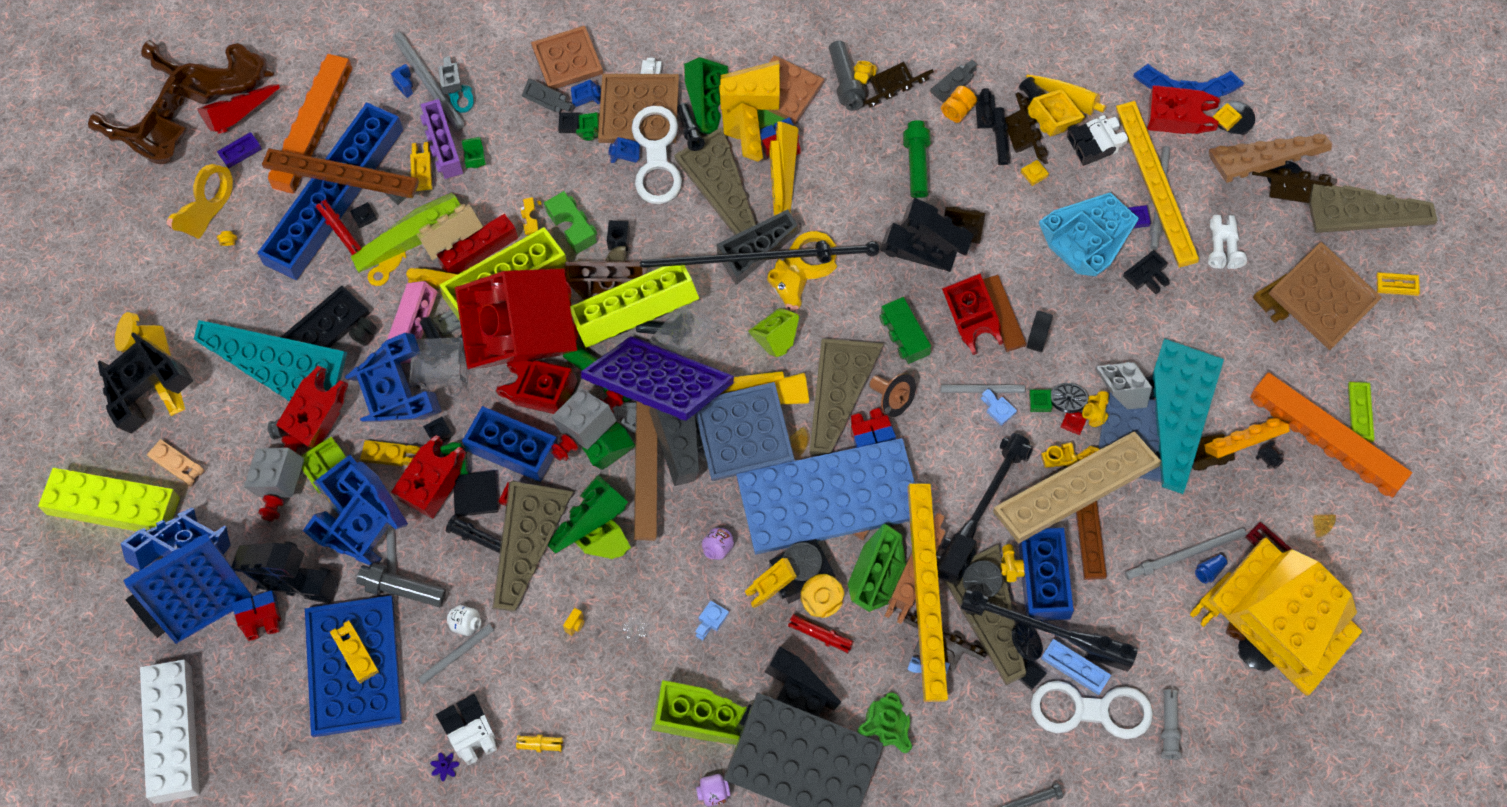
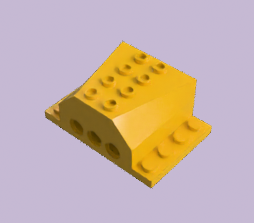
M1263 538L1209 599V602L1306 696L1314 691L1363 632L1351 621L1357 614L1351 592L1319 561L1293 549L1282 553L1267 538Z

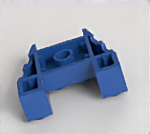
M402 333L386 340L376 352L371 353L360 366L355 367L345 376L346 380H358L370 414L360 418V421L423 420L442 412L435 392L425 391L412 397L401 362L421 354L414 334Z
M361 461L350 464L339 479V482L354 494L339 517L335 519L327 511L314 514L303 529V532L323 547L332 548L340 554L349 555L362 563L372 565L382 560L372 549L388 527L391 525L394 529H399L407 526L408 523L379 476Z
M189 508L178 513L177 518L167 522L164 520L157 522L154 528L147 531L145 528L138 530L121 542L120 545L125 562L138 570H142L158 557H165L175 549L187 545L195 538L206 533L224 556L231 546L227 527L223 526L214 532L198 523L194 508Z

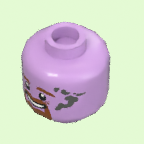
M713 528L702 540L703 552L709 559L722 560L734 546L733 536L725 528Z
M720 774L701 778L700 786L696 787L698 800H703L707 807L726 803L727 797L730 796L728 782L723 780V776Z

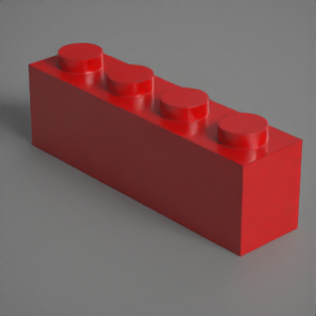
M504 213L466 239L453 244L451 249H445L437 254L440 266L447 273L460 274L517 240L516 228Z

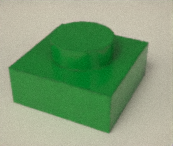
M1051 390L1029 391L1030 412H1051Z

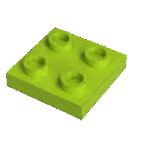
M332 437L301 455L304 458L301 469L318 494L321 492L313 482L346 457Z

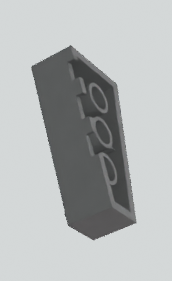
M787 209L718 243L717 255L778 251L797 235L798 225ZM766 260L725 262L723 265L735 285H737Z
M650 407L649 412L674 486L694 482L699 473L695 414L685 421Z

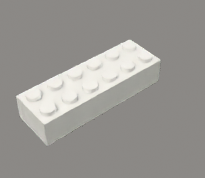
M183 659L140 667L146 798L156 804L198 796L199 781L192 666Z

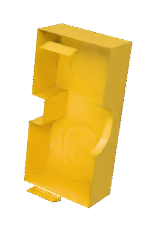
M533 197L523 199L524 207H520L522 218L527 221V224H523L525 236L538 231L537 219L530 217V213L535 210Z

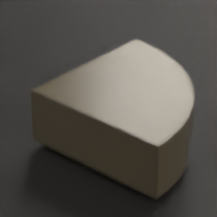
M620 246L612 249L605 260H626V247Z

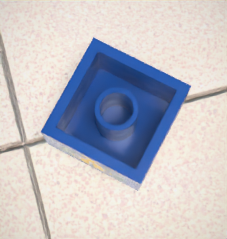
M351 455L345 457L313 482L338 515L341 514L354 496L350 490L339 482V479L349 465L357 463Z

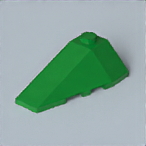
M599 475L594 478L580 495V497L584 498L581 504L577 507L573 506L569 511L571 514L568 523H561L549 540L548 547L555 554L614 519L616 515L624 511L628 501Z

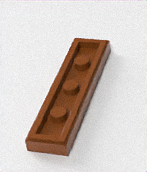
M995 275L984 278L983 281L1001 324V337L1006 352L1026 347L1025 339L999 276Z
M1097 501L1076 512L1084 580L1106 579L1107 577Z

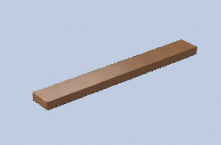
M636 401L634 540L655 541L657 537V433L649 412L650 406Z

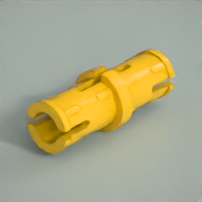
M540 734L537 737L517 735L516 750H536L539 753H542V750L562 752L561 744H563V737H543Z

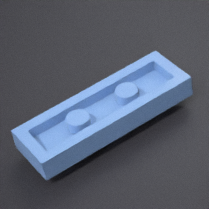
M1055 639L1052 640L1041 657L1043 661L1097 695H1100L1111 677V674Z

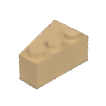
M461 204L454 209L455 212L451 215L444 214L436 219L437 223L432 226L427 224L419 229L420 233L417 236L432 261L437 258L436 254L444 249H451L452 245L456 242L466 239L483 228L469 204L466 206Z

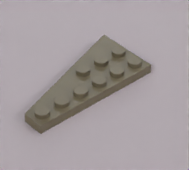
M722 126L703 138L705 144L702 149L692 151L687 147L675 154L674 158L733 234L736 235L755 226V222Z
M1313 184L1311 202L1308 203L1315 233L1434 225L1438 221L1434 204L1431 202L1411 198L1404 200L1395 198V195L1376 194V191L1346 185L1343 187L1335 185L1330 187Z
M822 338L810 455L821 456L833 452L883 349V344Z
M515 481L509 482L492 609L511 612L516 610L573 491Z
M999 545L975 555L970 565L977 561H989L1000 569V563L1002 562ZM1002 576L1003 584L996 595L988 598L987 602L1012 610L1005 576ZM963 577L958 586L944 580L960 607L966 591L963 585ZM961 609L1005 685L1026 676L1023 657L1017 652L1012 641V629L1015 626L1014 620L986 610L980 616L977 614H967Z

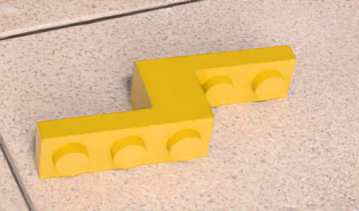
M741 103L735 109H721L724 135L741 139L743 157L757 162L763 159L757 108Z

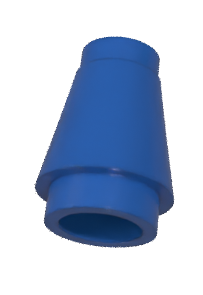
M1219 554L1199 564L1195 570L1196 577L1204 584L1213 582L1227 565L1226 558Z

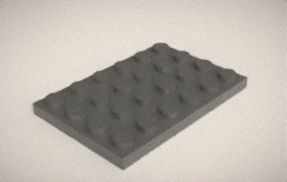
M757 692L723 780L790 807H860L883 743Z

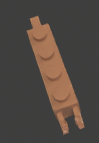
M939 513L933 519L936 552L946 532L944 531L945 529L941 528L945 516ZM912 551L888 601L889 606L884 615L889 618L894 611V606L901 609L902 611L897 618V623L902 624L916 598Z

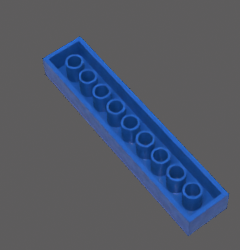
M366 102L325 160L375 170L404 130L400 118ZM311 178L257 252L263 265L297 281L333 230L330 225L325 223V218L315 206L321 204V201L326 199L333 211L340 215L339 219H341L362 188Z

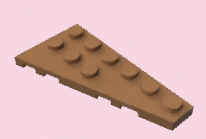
M1315 134L1308 137L1296 136L1292 139H1275L1268 142L1257 141L1252 144L1239 143L1228 147L1218 146L1209 149V157L1225 182L1228 183L1233 180V177L1239 175L1240 178H1244L1252 171L1260 173L1283 166L1287 160L1299 161L1303 155L1315 156L1331 151L1332 143L1323 134Z

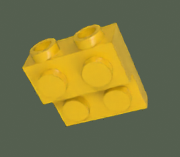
M1063 89L1033 98L1027 108L1029 116L1035 118L1040 124L1041 131L1047 133L1050 137L1063 133L1067 127L1080 123L1084 119V115Z

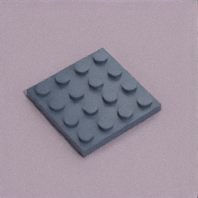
M775 382L720 394L696 413L711 481L794 461Z
M1108 392L1109 401L1106 405L1108 418L1101 426L1098 448L1103 449L1135 431L1161 460L1158 449L1159 436H1157L1155 414L1156 401L1149 399L1146 408L1127 409L1111 392ZM1160 466L1139 478L1161 482Z

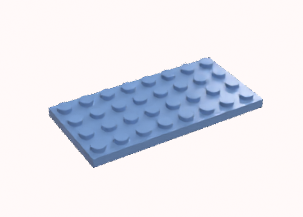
M902 438L736 474L755 555L789 548L793 544L807 543L814 539L821 541L877 529L883 524L891 526L910 521L907 486L915 484Z

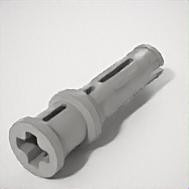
M1171 689L1163 691L1164 731L1161 734V739L1163 740L1161 758L1178 760L1182 758V753L1179 752L1181 734L1178 731V691L1173 690V693H1171Z

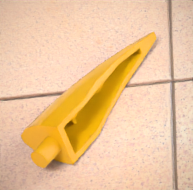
M1026 75L1027 78L1033 77L1034 83L1049 93L1063 89L1076 107L1090 116L1094 110L1103 113L1106 109V105L1100 103V95L1096 92L1056 79Z

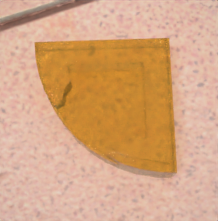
M804 427L789 437L791 447L799 456L805 452L808 444V436Z
M1336 515L1313 516L1316 538L1323 537L1331 531L1336 521Z

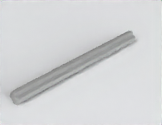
M401 32L394 34L395 43L433 98L440 100L443 112L456 130L464 127L463 120L445 94H443Z

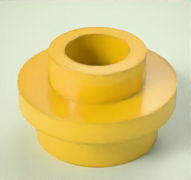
M222 231L221 234L217 235V240L221 246L235 245L237 235L233 234L232 231Z

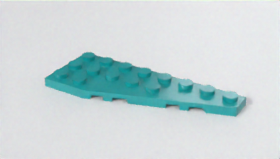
M198 320L193 339L289 402L302 380L317 366L326 369L324 389L325 391L330 390L341 380L348 353Z
M1165 338L1152 373L1154 381L1153 391L1156 399L1157 436H1159L1158 449L1161 457V483L1163 488L1183 494L1224 359Z

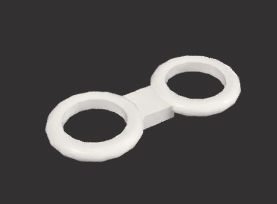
M650 106L638 112L632 123L633 137L641 146L646 148L647 163L637 173L635 186L637 193L643 200L651 204H664L677 196L682 184V178L678 169L673 164L667 162L666 146L673 142L677 135L678 123L670 110L662 106ZM654 114L665 117L670 124L668 134L656 141L648 140L640 133V124L643 119ZM655 169L668 171L674 179L671 190L660 196L648 193L643 186L647 173Z
M1052 681L1043 684L1035 691L1030 704L1032 716L1037 724L1046 731L1053 733L1069 732L1076 728L1081 721L1102 723L1104 728L1115 737L1132 739L1147 731L1153 717L1151 704L1146 696L1137 689L1127 686L1116 687L1108 691L1102 699L1081 697L1078 690L1068 683ZM1050 691L1066 693L1074 702V716L1065 723L1057 724L1050 722L1041 712L1040 702L1043 696ZM1122 696L1133 698L1142 708V722L1133 729H1123L1116 726L1111 721L1108 713L1109 704L1112 700Z

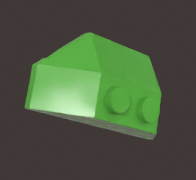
M883 524L863 546L848 582L851 601L868 612L889 604L888 601L906 564L904 548L901 542L903 541L902 534L886 524Z

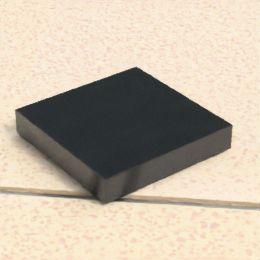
M495 471L458 476L453 488L454 512L456 516L498 512Z

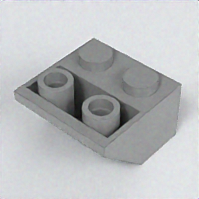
M1134 362L1096 366L1095 370L1107 388L1127 409L1147 407L1152 386Z

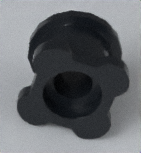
M1271 441L1262 448L1256 456L1257 460L1261 458L1267 464L1268 469L1272 467L1276 469L1284 462L1282 459L1284 453L1280 454L1274 447L1276 444L1274 441Z

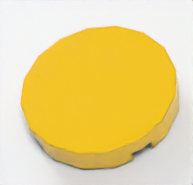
M126 312L120 318L114 340L117 351L125 352L136 343L131 334L134 332L139 335L140 332L139 326H136V321H140L137 314Z
M818 574L811 577L804 584L800 600L803 608L810 615L827 618L841 608L844 590L842 585L833 576Z

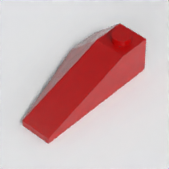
M279 84L268 85L248 92V95L233 96L231 101L220 100L197 108L210 131H217V134L224 133L229 130L228 127L236 124L276 92L280 86Z

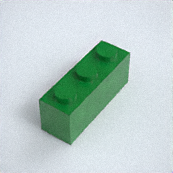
M904 297L881 306L879 319L883 326L887 325L890 340L893 343H897L900 358L905 359L910 364L929 356L931 345Z

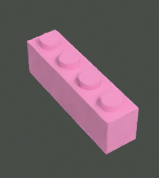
M425 281L407 283L388 339L402 333H410L415 335L419 346L424 333L420 321L424 317H429L438 291ZM412 357V358H410V359H408V360H405V361H403V362H401V363H411V362H414L415 357Z

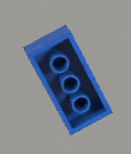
M484 406L480 408L462 440L467 452L540 483L554 459L551 453L553 451L551 446L553 444L559 445L556 436Z
M1046 528L1018 544L1020 560L1023 559L1024 562L1022 585L1025 613L1027 616L1041 621L1070 620L1074 609L1064 528Z

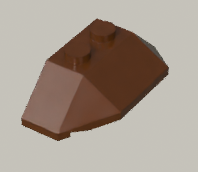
M583 260L565 262L566 281L584 300L647 274V268L640 267L639 261Z

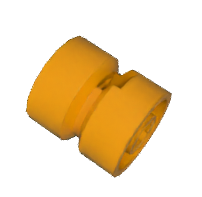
M958 86L941 105V111L945 117L955 123H960L967 115V112L977 103V98L967 87Z

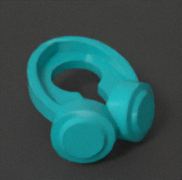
M462 84V90L448 93L454 109L459 113H466L474 105L473 88ZM460 91L468 99V105L464 108L459 107L457 104Z

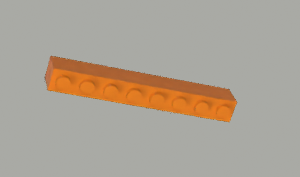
M327 54L325 60L321 62L319 73L313 79V85L306 94L303 106L299 108L298 117L292 123L291 131L288 138H285L281 151L312 157L352 71L348 58ZM270 170L268 173V180L272 189L292 194L295 193L302 178L300 175Z
M1269 372L1256 386L1250 396L1256 406L1264 407L1273 418H1278L1288 423L1292 431L1304 435L1310 444L1321 447L1327 456L1335 457L1341 461L1343 467L1358 473L1364 482L1372 483L1385 496L1393 498L1413 473Z

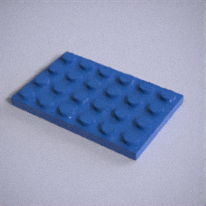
M207 533L195 538L187 545L175 549L171 554L154 561L151 565L134 572L123 580L129 591L175 644L233 612L231 603L249 597L253 599L251 592Z
M392 595L305 608L311 736L314 738L402 724L394 601ZM348 620L353 625L379 673L360 684L329 632L334 628L336 630L344 626L343 623ZM348 633L341 638L344 642L347 639L351 638V636Z

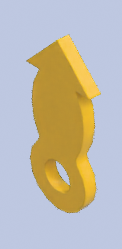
M403 252L387 259L370 270L367 277L369 283L374 286L384 285L389 279V273L394 271L401 263L402 257L406 258V253ZM377 272H381L383 274V278L381 280H375L373 278L374 274Z

